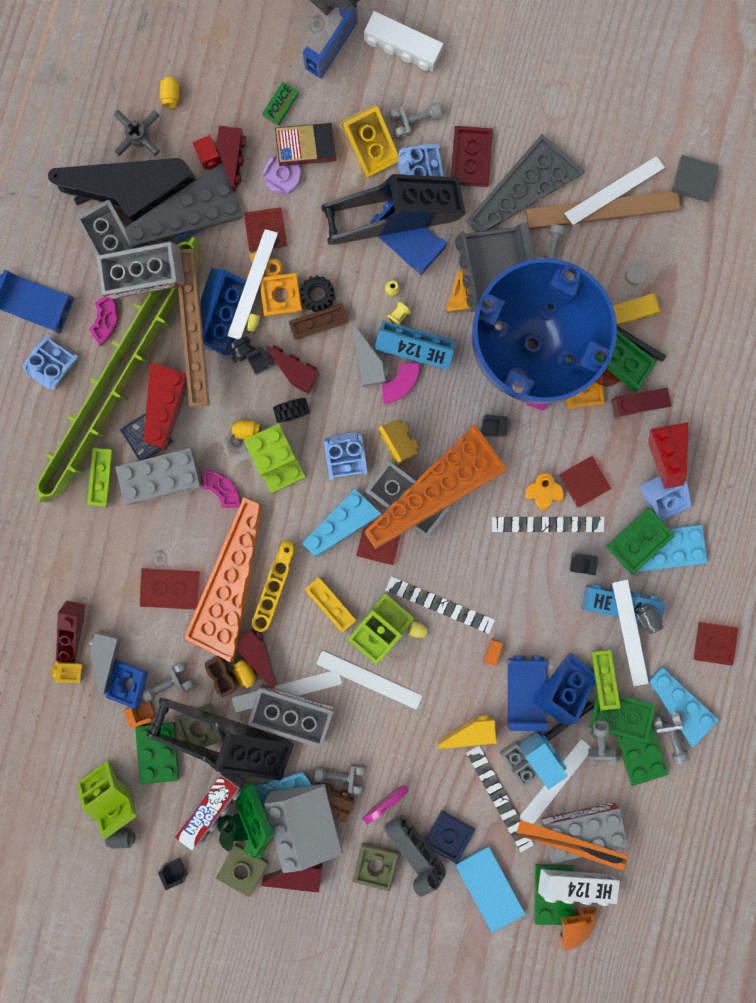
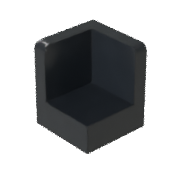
M262 346L245 354L255 375L273 367Z
M484 415L482 435L505 437L507 435L508 417Z
M572 553L570 571L596 576L598 556Z
M181 858L162 865L158 871L165 891L182 884L187 877V872Z

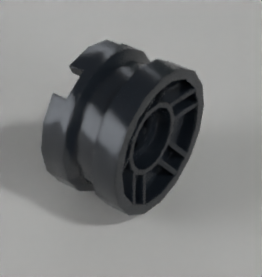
M249 336L236 340L226 348L227 353L232 356L233 363H237L238 359L240 362L245 360V354L256 349L254 345H251Z

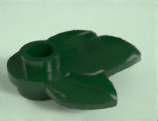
M239 813L234 816L224 815L219 819L217 829L220 832L219 843L225 850L231 851L234 841L248 840V835Z

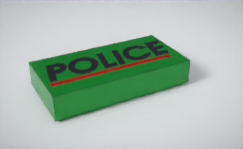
M282 82L262 115L279 126L298 97L299 92Z

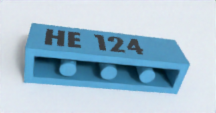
M382 320L375 349L382 353L394 354L401 358H408L419 363H426L440 369L449 370L456 340Z
M592 584V587L586 586L581 609L619 617L613 588L608 591L603 590L604 586ZM630 591L636 621H640L636 614L639 611L638 608L647 603L654 605L661 619H663L666 603L660 601V597L648 595V598H643L641 593Z

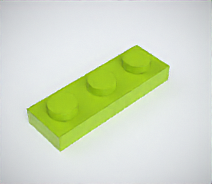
M92 449L87 505L108 507L114 451L112 449Z
M611 650L592 652L591 657L600 711L620 709Z

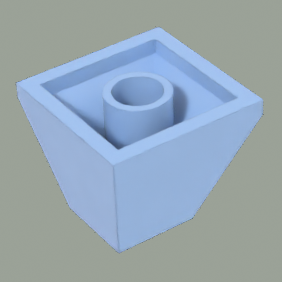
M656 477L641 485L643 498L647 506L662 522L692 507L686 480L684 486L664 489L660 477Z

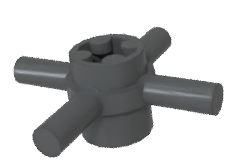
M119 110L114 113V116L125 126L126 139L114 150L118 156L131 144L136 147L145 146L154 156L160 153V150L149 140L147 129L160 116L155 110L143 122L137 120L130 121Z

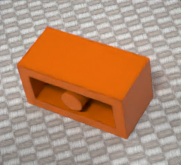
M490 639L484 663L493 666L497 665L503 646L502 642Z

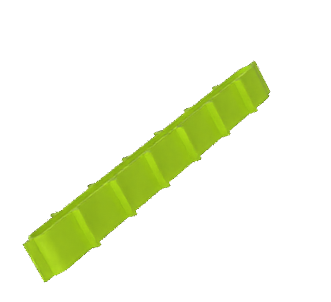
M192 237L189 242H182L178 246H180V250L195 249L198 267L200 263V256L198 254L200 244L195 237ZM178 287L171 290L57 485L50 493V482L164 290L150 292L142 307L134 303L133 306L139 312L120 344L114 341L111 342L117 349L98 381L89 379L95 386L76 418L67 416L73 423L55 454L45 453L51 460L37 482L36 487L39 493L37 502L49 503L52 497L61 496L75 473H85V471L79 468L97 436L106 438L107 435L101 432V429L119 399L128 400L122 394L141 362L149 365V362L143 358L162 326L171 328L165 321L179 299Z

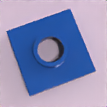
M115 660L105 698L133 709H139L149 671L120 660ZM128 678H132L133 683H131L130 690H127L126 688V681Z

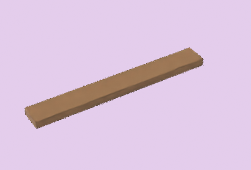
M666 191L618 197L576 224L679 211L681 209L679 194ZM582 202L526 209L528 229L546 228L552 224L570 225L572 223L564 213Z
M183 249L180 251L185 286L178 287L189 407L210 406L195 249Z

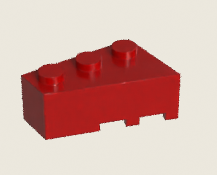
M689 422L650 429L648 445L664 489L684 486L687 475Z

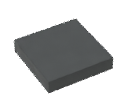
M682 155L671 192L709 202L719 166Z

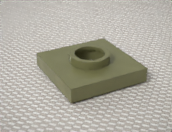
M211 703L197 708L215 714ZM185 714L174 717L183 741L207 747L224 740L221 730L205 723L207 726L206 732L198 734L194 731L193 726L196 721L200 720Z
M235 843L216 879L249 897L265 870L268 861L263 858L248 856L243 851L244 848ZM243 865L248 869V876L246 878H242L234 873L237 866Z
M362 843L352 882L390 891L399 852ZM372 859L382 861L383 867L380 871L374 872L369 868V862Z

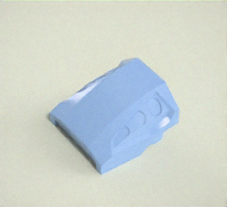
M440 144L402 148L399 151L398 157L399 173L403 175L444 177L439 153Z
M46 335L34 348L22 366L31 378L46 388L55 390L64 375L77 362L78 356L72 355Z
M362 433L337 434L324 439L330 480L341 476L364 473V475L368 474Z

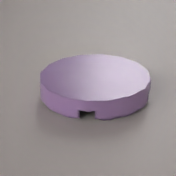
M277 156L271 158L266 163L263 176L267 187L277 194H288L299 186L301 169L299 165L279 166Z

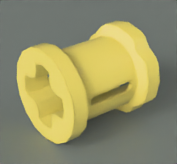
M398 302L396 309L391 315L388 314L386 317L391 323L401 325V322L407 315L411 314V311L403 303Z

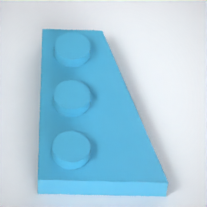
M300 771L282 777L281 781L271 780L254 785V788L258 790L259 800L265 808L264 803L271 791L314 785L305 772Z

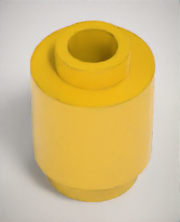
M165 77L160 81V101L162 106L166 108H176L177 103H179L180 83L174 77Z
M237 419V422L232 425V434H235L237 439H247L260 433L261 425L257 424L256 421Z
M245 659L232 665V671L240 687L245 686V688L256 684L257 676L252 666Z

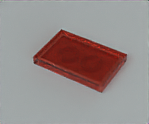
M141 568L139 607L196 610L199 597L200 571Z

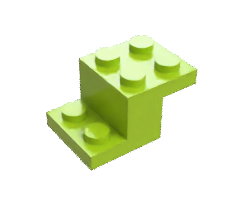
M280 424L274 425L244 440L260 476H263L271 494L306 478Z
M385 593L361 620L360 625L347 640L374 664L378 665L402 637V632L413 621L414 617Z
M108 760L77 782L82 811L97 821L100 836L104 839L137 817L130 788L115 777L112 763Z

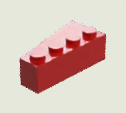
M151 362L144 442L166 450L187 390L186 373Z

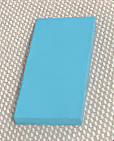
M489 845L459 860L457 864L455 863L457 870L492 933L526 915Z

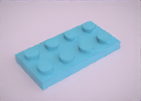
M703 525L669 529L675 537L637 572L707 563Z

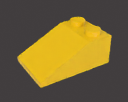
M372 104L339 121L366 178L398 162L399 155L377 105Z
M398 419L378 428L379 434L397 465L418 453L417 449L419 447L414 438L410 440L407 435L410 431L405 422L401 423Z

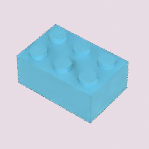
M535 731L518 743L525 758L548 790L568 777L564 771L567 769L566 765L544 734L539 735Z

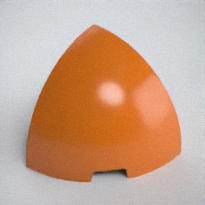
M596 907L577 908L578 916L561 917L563 933H560L562 951L575 949L590 937L596 924Z

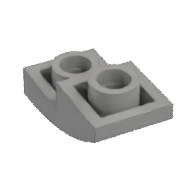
M516 741L500 751L502 757L523 787L539 777L525 758Z

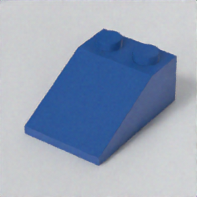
M568 653L543 686L535 704L562 725L577 724L596 683L594 670L573 654Z

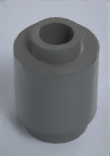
M647 603L638 608L639 611L636 614L645 631L653 634L663 629V621L654 605Z
M120 828L105 839V845L111 849L131 848L132 844L135 843V832H132L131 828Z

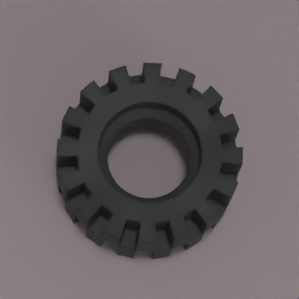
M315 275L316 277L311 276L308 280L306 279L304 284L301 285L300 291L303 305L313 312L327 309L329 306H332L335 299L333 285L325 277H319V275ZM315 287H320L325 291V296L320 301H314L310 297V292Z
M306 398L290 400L273 407L277 423L291 421L310 413Z

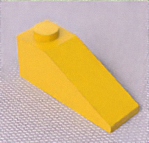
M488 714L478 715V718H473L437 741L438 749L496 744L493 717H489Z

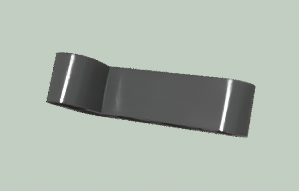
M399 815L385 824L386 834L418 874L413 882L415 893L423 897L437 890L446 875L443 863L406 816Z

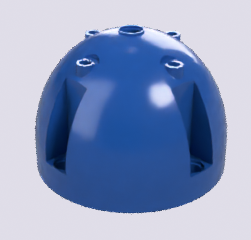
M550 258L532 259L518 263L503 271L484 291L473 317L471 331L472 348L480 370L487 380L500 392L530 404L556 403L567 400L584 391L602 375L612 358L616 345V315L605 289L587 271L563 260ZM565 272L573 273L574 280L567 279ZM486 302L491 310H485L482 303ZM547 306L552 307V311H549ZM495 325H500L501 329H496ZM534 341L537 346L536 349H530L527 342ZM595 355H603L604 362H598ZM566 357H569L571 362H567ZM512 386H518L523 390L521 393H516Z

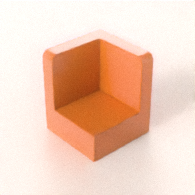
M145 701L141 702L139 709L128 707L124 710L130 729L151 722L156 718L151 701L148 703Z

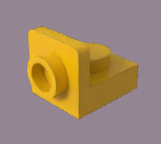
M55 661V666L51 667V677H53L56 683H80L82 664Z

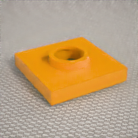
M297 273L262 277L260 290L265 317L302 312ZM282 288L288 292V298L285 302L275 300L274 293L277 289Z

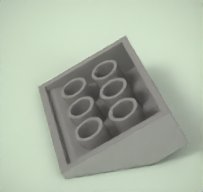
M325 784L269 792L264 805L269 824L272 825L274 830L273 838L283 873L302 871L343 854Z

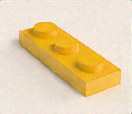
M320 577L304 589L341 633L356 621V618Z

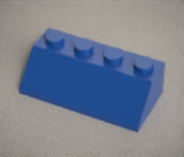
M211 268L200 300L204 348L229 356L230 354L227 353L226 348L235 341V338L227 335L246 280L223 269Z

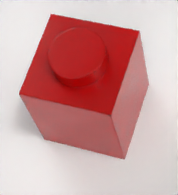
M210 135L192 142L204 170L213 169L219 163H222Z

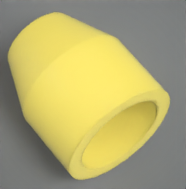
M389 280L386 283L385 292L388 296L395 297L400 293L398 281ZM394 284L396 287L392 289L390 285Z
M249 314L245 330L255 332L259 325L260 316Z
M412 621L409 624L407 635L415 638H425L428 629L423 624Z

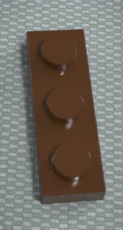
M342 303L288 322L294 340H298L347 324L349 320Z

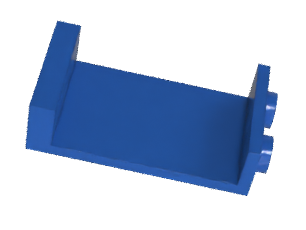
M339 8L340 16L343 19L320 54L306 46L303 51V59L307 71L322 79L358 23L357 9L350 11Z
M389 199L383 206L384 210L380 215L378 213L375 214L370 223L386 219L395 212L393 200ZM426 228L378 236L420 275L425 272L447 247V242L443 238L437 239Z
M4 269V272L0 275V310L61 333L74 298L69 294L60 293L14 275Z
M513 655V658H508L507 727L509 731L549 730L546 712L535 704L543 686L546 684V665H549V661L544 659V656L533 655L532 659H524L523 655Z

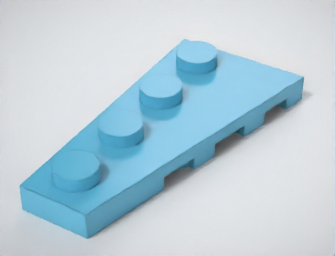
M354 489L302 544L317 558L336 546L338 542L345 538L347 539L357 530L369 525L370 522L379 518L382 514Z
M660 667L648 680L671 717L673 712L681 711L685 725L680 731L687 739L689 745L694 748L719 720L663 667Z

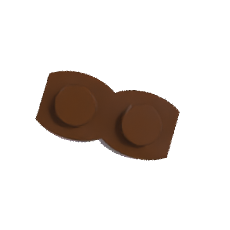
M215 656L205 662L206 672L214 680V688L222 698L236 691L238 682L235 675L229 671L227 660Z

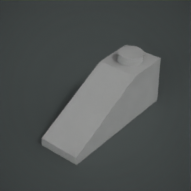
M353 328L363 387L385 384V378H389L387 366L383 367L382 361L359 330Z
M101 631L92 635L89 646H91L90 654L99 695H104L107 693L122 637Z

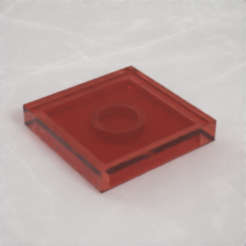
M281 207L244 213L250 252L258 250L265 229L278 233L273 248L287 247Z
M593 456L588 457L558 475L577 508L611 489Z
M374 521L370 522L369 525L363 528L356 556L393 565L401 534L375 549L365 534V530Z
M698 622L693 659L733 666L738 628Z

